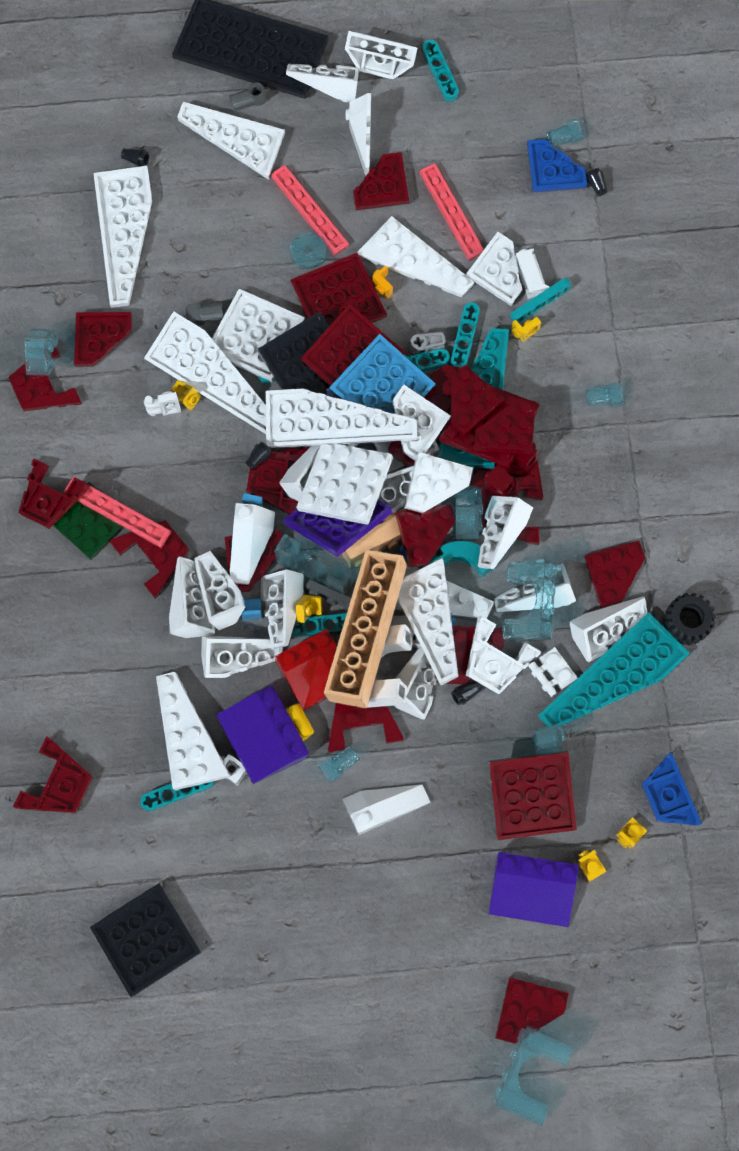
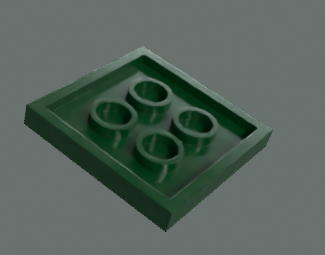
M88 482V484H89L90 486H92V487H94L95 489H97L93 484H91L90 482ZM78 501L53 525L90 560L123 528L121 525Z

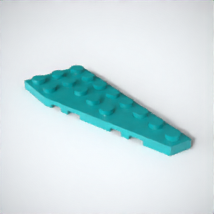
M490 328L481 347L482 349L473 363L472 371L487 384L503 390L509 329ZM440 442L438 458L472 468H495L494 462Z
M648 612L538 715V718L552 731L662 681L690 653Z

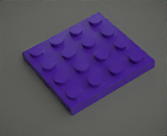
M377 500L368 525L301 512L298 509L285 517L284 523L338 557L392 514V509L390 506Z

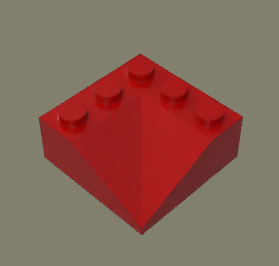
M327 629L275 656V662L303 711L327 699L324 690L337 649Z

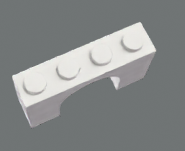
M405 624L390 626L381 658L391 652L409 651L412 649L413 632ZM399 678L375 680L367 707L405 705L407 686Z

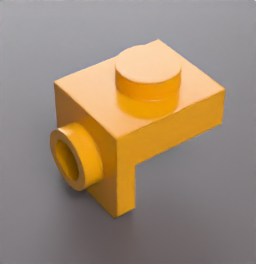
M384 266L382 269L379 268L374 272L372 284L379 295H384L388 299L393 295V286L385 279L388 276L389 268Z

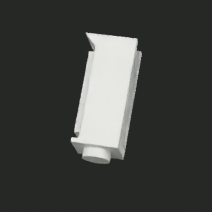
M522 249L515 256L519 276L528 300L549 288V286L545 285L536 256L533 254L534 249Z

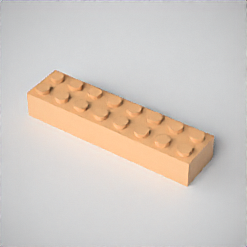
M365 550L324 690V694L330 702L367 708L407 568L402 555Z

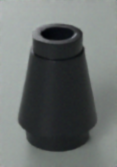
M124 148L121 152V158L141 167L148 164L149 153L145 149Z
M595 168L586 174L587 182L598 197L608 192L603 171Z
M260 441L259 444L254 446L245 464L254 470L270 457L272 450Z
M474 681L455 687L454 691L451 692L452 698L457 705H465L481 691V686L478 682Z

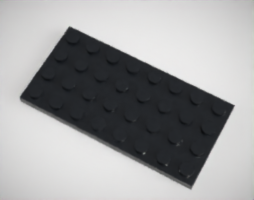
M194 0L172 57L176 60L251 83L257 82L264 87L306 99L310 86L286 75L287 65L305 64L311 65L312 68L318 67L329 36L216 1Z

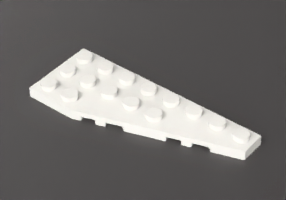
M147 166L94 173L111 308L128 306L130 304L152 205Z
M173 311L144 359L177 380L193 386L198 393L266 434L265 403L206 331Z
M306 389L266 391V445L269 448L417 440V420L388 413L380 409L366 407L365 405L329 397Z

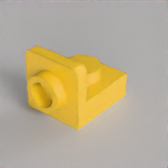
M535 317L533 320H527L521 326L517 320H514L511 331L516 338H520L524 342L540 330L541 321L538 317Z
M177 380L170 390L177 393L179 402L184 404L189 410H193L201 398V395L193 386Z
M303 595L296 604L297 622L304 623L311 614L321 615L323 613L321 596Z
M632 817L616 834L618 837L617 841L624 848L629 847L631 849L647 830Z
M587 849L578 855L580 859L576 863L588 882L605 873L606 870L596 856L597 852L595 850L590 852Z

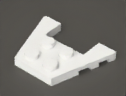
M479 615L466 676L493 692L500 694L523 668L525 669L530 665L529 662L534 657L540 655L541 651L524 643L516 659L511 658L487 643L496 624Z

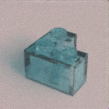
M32 329L24 338L26 375H49L55 368V359L52 358L51 352L57 347V335H54V330Z
M466 487L456 493L454 497L456 539H479V532H482L483 529L482 520H479V515H483L482 494H478L477 487Z
M558 724L535 729L531 735L536 755L562 751L561 746L565 736L563 730L559 729Z

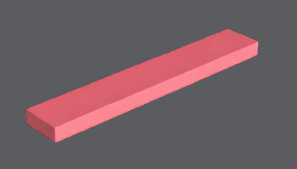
M436 163L419 170L421 178L468 261L479 257L484 248Z
M286 165L270 174L272 180L334 256L349 247L347 240Z
M73 476V478L71 479V481L69 482V484L67 485V487L65 488V490L63 491L64 494L66 493L68 487L70 486L72 480L74 479V476ZM92 486L77 500L160 548L163 547L171 534L169 529Z

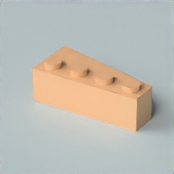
M397 512L390 514L382 523L375 526L342 553L350 569L361 567L365 550L381 552L387 548L392 549L399 544L398 542L402 539L395 515Z

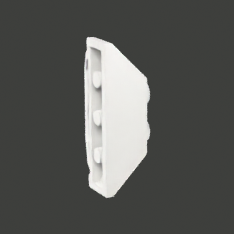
M352 31L348 32L345 46L346 52L355 66L359 68V71L389 79H395L414 66L418 49L407 44Z

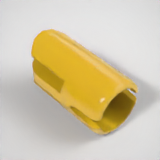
M294 704L288 707L286 711L304 742L314 733V730L300 704Z

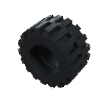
M696 593L679 595L665 611L664 627L668 628L667 631L675 639L680 640V644L687 642V645H691L692 643L697 644L701 640L703 641L715 625L716 614H713L715 609L713 606H709L710 601L708 599L706 601L703 600L704 596L702 595L696 597ZM683 610L693 611L699 618V626L696 628L686 627L681 622L679 613Z

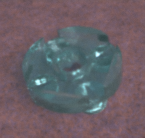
M306 232L294 238L290 245V257L298 268L312 269L324 263L326 245L321 237ZM309 247V250L313 249L310 254L304 253L305 248Z

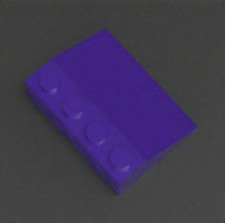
M273 685L252 694L216 715L252 784L302 762L310 754Z
M498 852L489 915L569 927L578 865Z

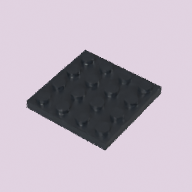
M320 311L257 349V352L281 390L306 389L311 392L327 395V389H329L330 385L300 360L329 327Z
M160 883L90 927L131 998L201 954V951Z

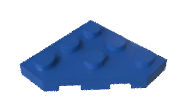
M546 139L527 140L533 192L584 189L587 187L584 167L575 164L570 160L569 156L561 150H556Z

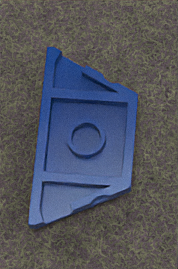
M669 753L641 784L657 822L699 826L702 823L673 754Z

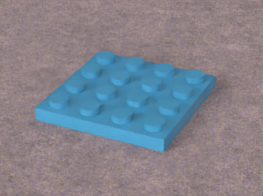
M379 334L329 387V390L339 399L395 414L392 401L403 385L424 398L435 386V383Z

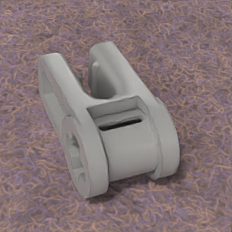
M444 333L414 335L410 341L411 354L416 355L436 349H444L446 342Z

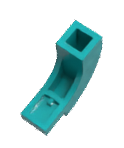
M455 541L441 546L439 549L441 556H434L429 563L431 564L441 558L444 560V567L456 561L465 562L474 568L480 578L494 570L478 567L481 546L469 541Z

